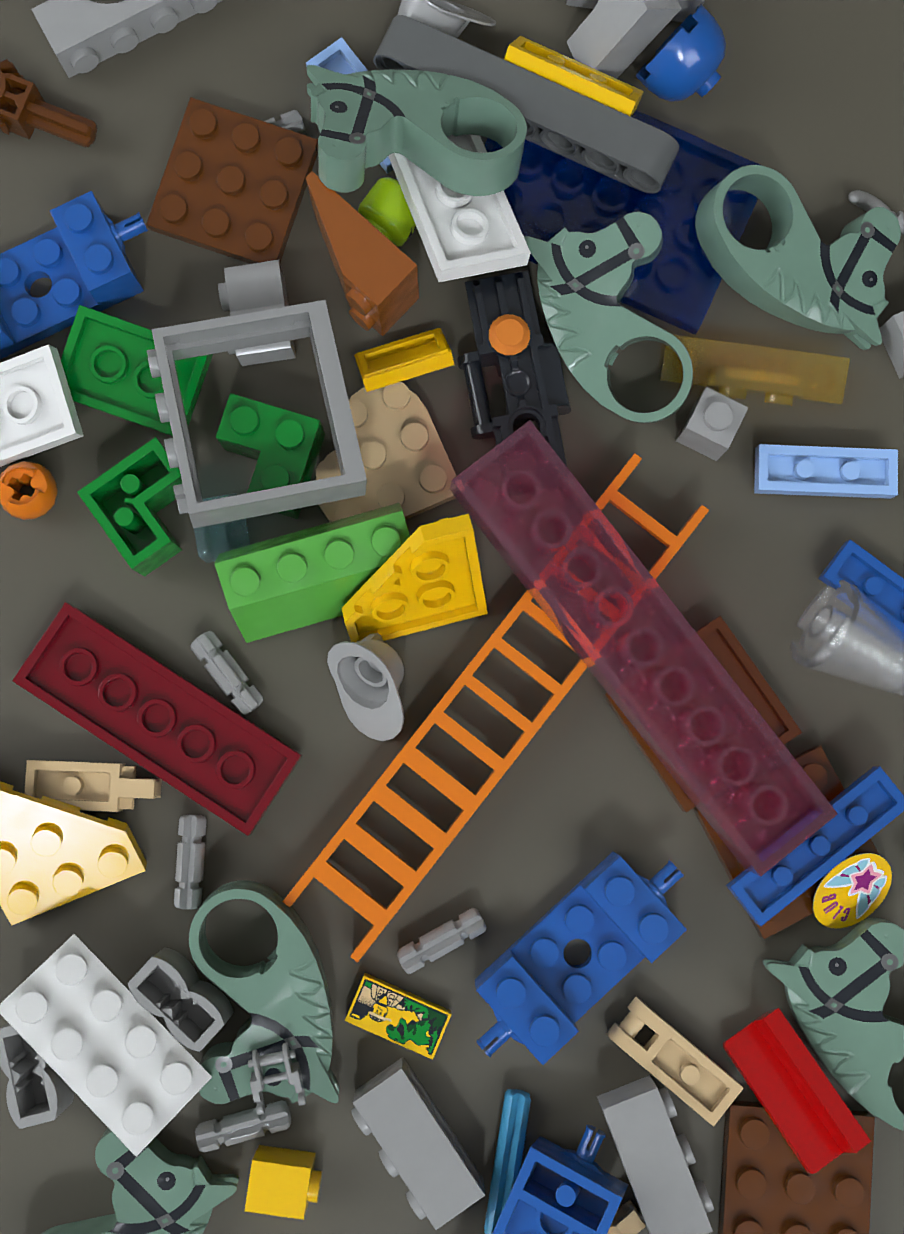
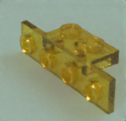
M674 335L689 353L693 367L692 385L719 388L718 393L732 399L746 400L747 392L765 394L764 403L792 406L793 398L833 404H842L850 358ZM665 345L660 381L682 383L683 367L677 354Z

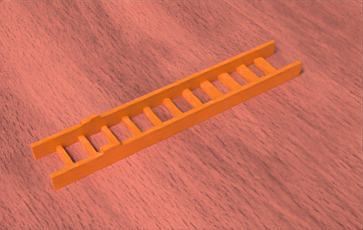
M634 453L282 901L290 908L313 878H316L373 925L354 948L350 956L357 963L709 512V509L701 505L678 534L674 535L618 492L642 460L637 454ZM609 502L667 546L648 572L589 528ZM580 538L639 583L637 586L633 584L622 598L625 601L619 609L560 565L566 556L570 558L581 544L578 542ZM551 575L610 620L590 647L531 602ZM522 612L526 613L581 656L561 684L502 639ZM493 649H496L552 693L551 697L532 721L528 720L473 676ZM464 686H467L523 730V733L503 758L444 713ZM434 724L438 725L493 769L475 794L416 748ZM403 764H406L462 809L446 832L387 786ZM374 801L432 847L416 870L357 823ZM344 839L403 886L387 907H384L328 862V859Z

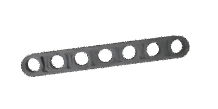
M397 15L393 18L373 59L375 66L379 70H421L444 73L472 80L488 87L509 100L520 110L526 121V140L645 193L653 194L661 190L679 151L678 142L671 135L404 15Z

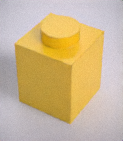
M259 1145L252 1159L245 1212L304 1220L308 1203H317L320 1192L322 1171L314 1170L316 1153Z

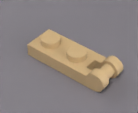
M636 996L627 1008L630 1012L620 1025L615 1022L606 1035L714 1127L744 1088ZM646 1024L655 1033L646 1045L643 1046L634 1037Z

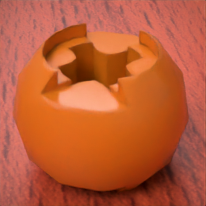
M22 461L8 466L0 474V504L11 516L23 520L35 519L46 515L55 505L58 493L56 481L51 472L43 465L31 461ZM23 484L32 486L35 489L31 497L19 492Z

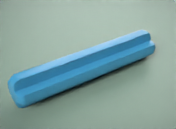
M507 1089L504 1095L484 1225L485 1234L493 1233L521 1169L531 1103L530 1094L523 1090Z

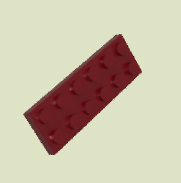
M67 602L64 603L12 680L247 836L253 833L303 756Z

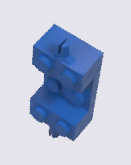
M90 191L49 210L57 225L56 228L0 254V359L72 326L79 305L101 312L144 291L125 253V245L123 243L148 231L139 212L114 224L108 218L93 192ZM37 279H51L52 287L47 295L39 298L31 296V286Z
M612 852L475 979L476 991L493 1009L498 1022L481 1038L476 1040L480 1048L484 1049L485 1054L491 1057L498 1048L512 1037L515 1041L525 1045L542 1065L555 1055L579 1032L575 1022L645 957L653 963L687 931L683 924L669 910L663 896L680 878L684 877L681 871L669 860L658 873L648 880L636 874L620 855ZM574 939L584 940L590 947L588 959L580 965H572L564 959V948L568 942Z
M587 1125L577 1151L563 1149L540 1136L527 1153L492 1234H607L629 1184L603 1171L597 1162L594 1161L606 1134L599 1129L591 1147H589L596 1127Z

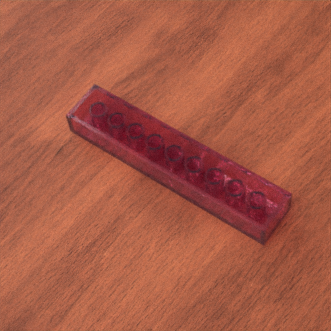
M528 421L452 479L449 490L744 869L761 877L838 814L531 421Z

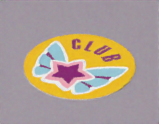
M873 853L858 854L840 862L823 878L816 890L813 900V911L816 919L822 925L829 928H845L857 924L871 915L883 902L889 891L892 880V871L889 863L880 855Z

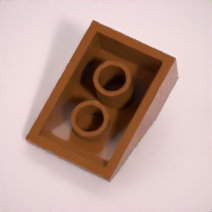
M311 171L306 177V182L315 218L351 308L348 312L363 329L369 331L373 328L383 337L419 299L417 264L339 194L327 188L319 177Z

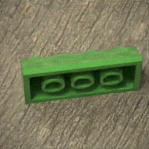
M396 503L219 553L214 564L228 608L244 640L248 643L343 616L341 608L396 552L410 535L401 505Z

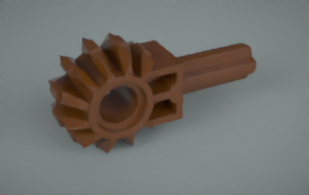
M8 59L0 62V129L3 133L9 135V132L30 139L34 129L37 128L85 148L94 144L97 133V125L94 121L46 103L35 84L25 80L18 73L12 62L8 61Z

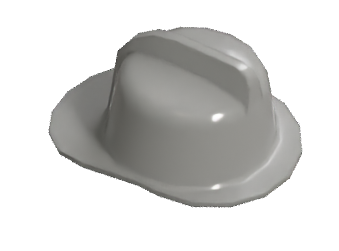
M401 0L397 14L415 19L455 38L459 37L470 21L487 26H496V21L491 17L449 0Z
M379 633L369 634L356 643L348 641L336 643L328 652L327 663L349 720L360 732L371 739L379 741L393 739L402 730L404 723L403 705L398 692L405 670L402 659L392 647L384 643Z

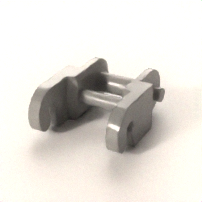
M287 1042L283 1043L282 1051L260 1056L257 1049L252 1050V1059L248 1060V1067H254L255 1071L251 1073L250 1086L254 1103L257 1102V1115L265 1113L262 1091L264 1085L288 1079V1083L294 1085L295 1091L298 1093L299 1106L306 1104L299 1062L292 1063L291 1058H295L296 1054L295 1050H289ZM284 1062L286 1072L264 1076L263 1066Z

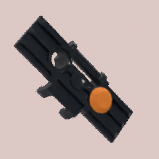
M529 271L465 282L477 351L459 356L457 362L459 369L464 370L474 421V427L470 429L472 439H495L506 498L570 487V478L557 417L558 414H569L571 407L566 392L560 353L555 343H544L540 332ZM496 366L498 376L502 378L507 405L506 415L491 418L482 367ZM534 421L538 423L539 434L531 440H522L513 431V427L519 423Z

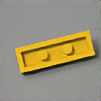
M519 36L509 44L504 60L628 116L633 115L644 91L522 36Z

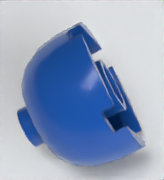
M700 4L694 14H690L655 51V57L648 64L645 63L641 67L636 77L648 90L664 100L671 102L683 101L695 92L702 98L722 77L716 71L725 57L726 42L721 27L705 7Z

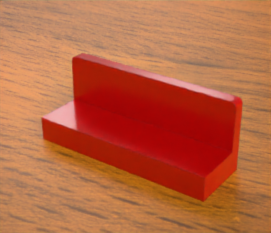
M779 1008L765 1012L723 1042L724 1050L808 1173L815 1174L842 1153H857L872 1142Z

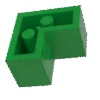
M232 393L229 395L216 434V439L226 451L258 460L247 493L309 482L325 437L323 426L318 419ZM301 508L276 513L298 519Z
M156 437L77 492L127 564L137 573L146 576L183 550L157 515V512L176 500L173 485L182 484L179 467L170 469L166 448Z

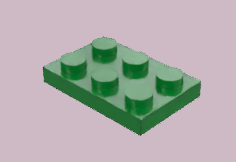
M79 305L61 357V363L74 402L173 436L170 422L161 423L155 398V394L164 392L161 377L152 378L148 363L147 350L155 349L152 330ZM213 354L174 360L188 426Z

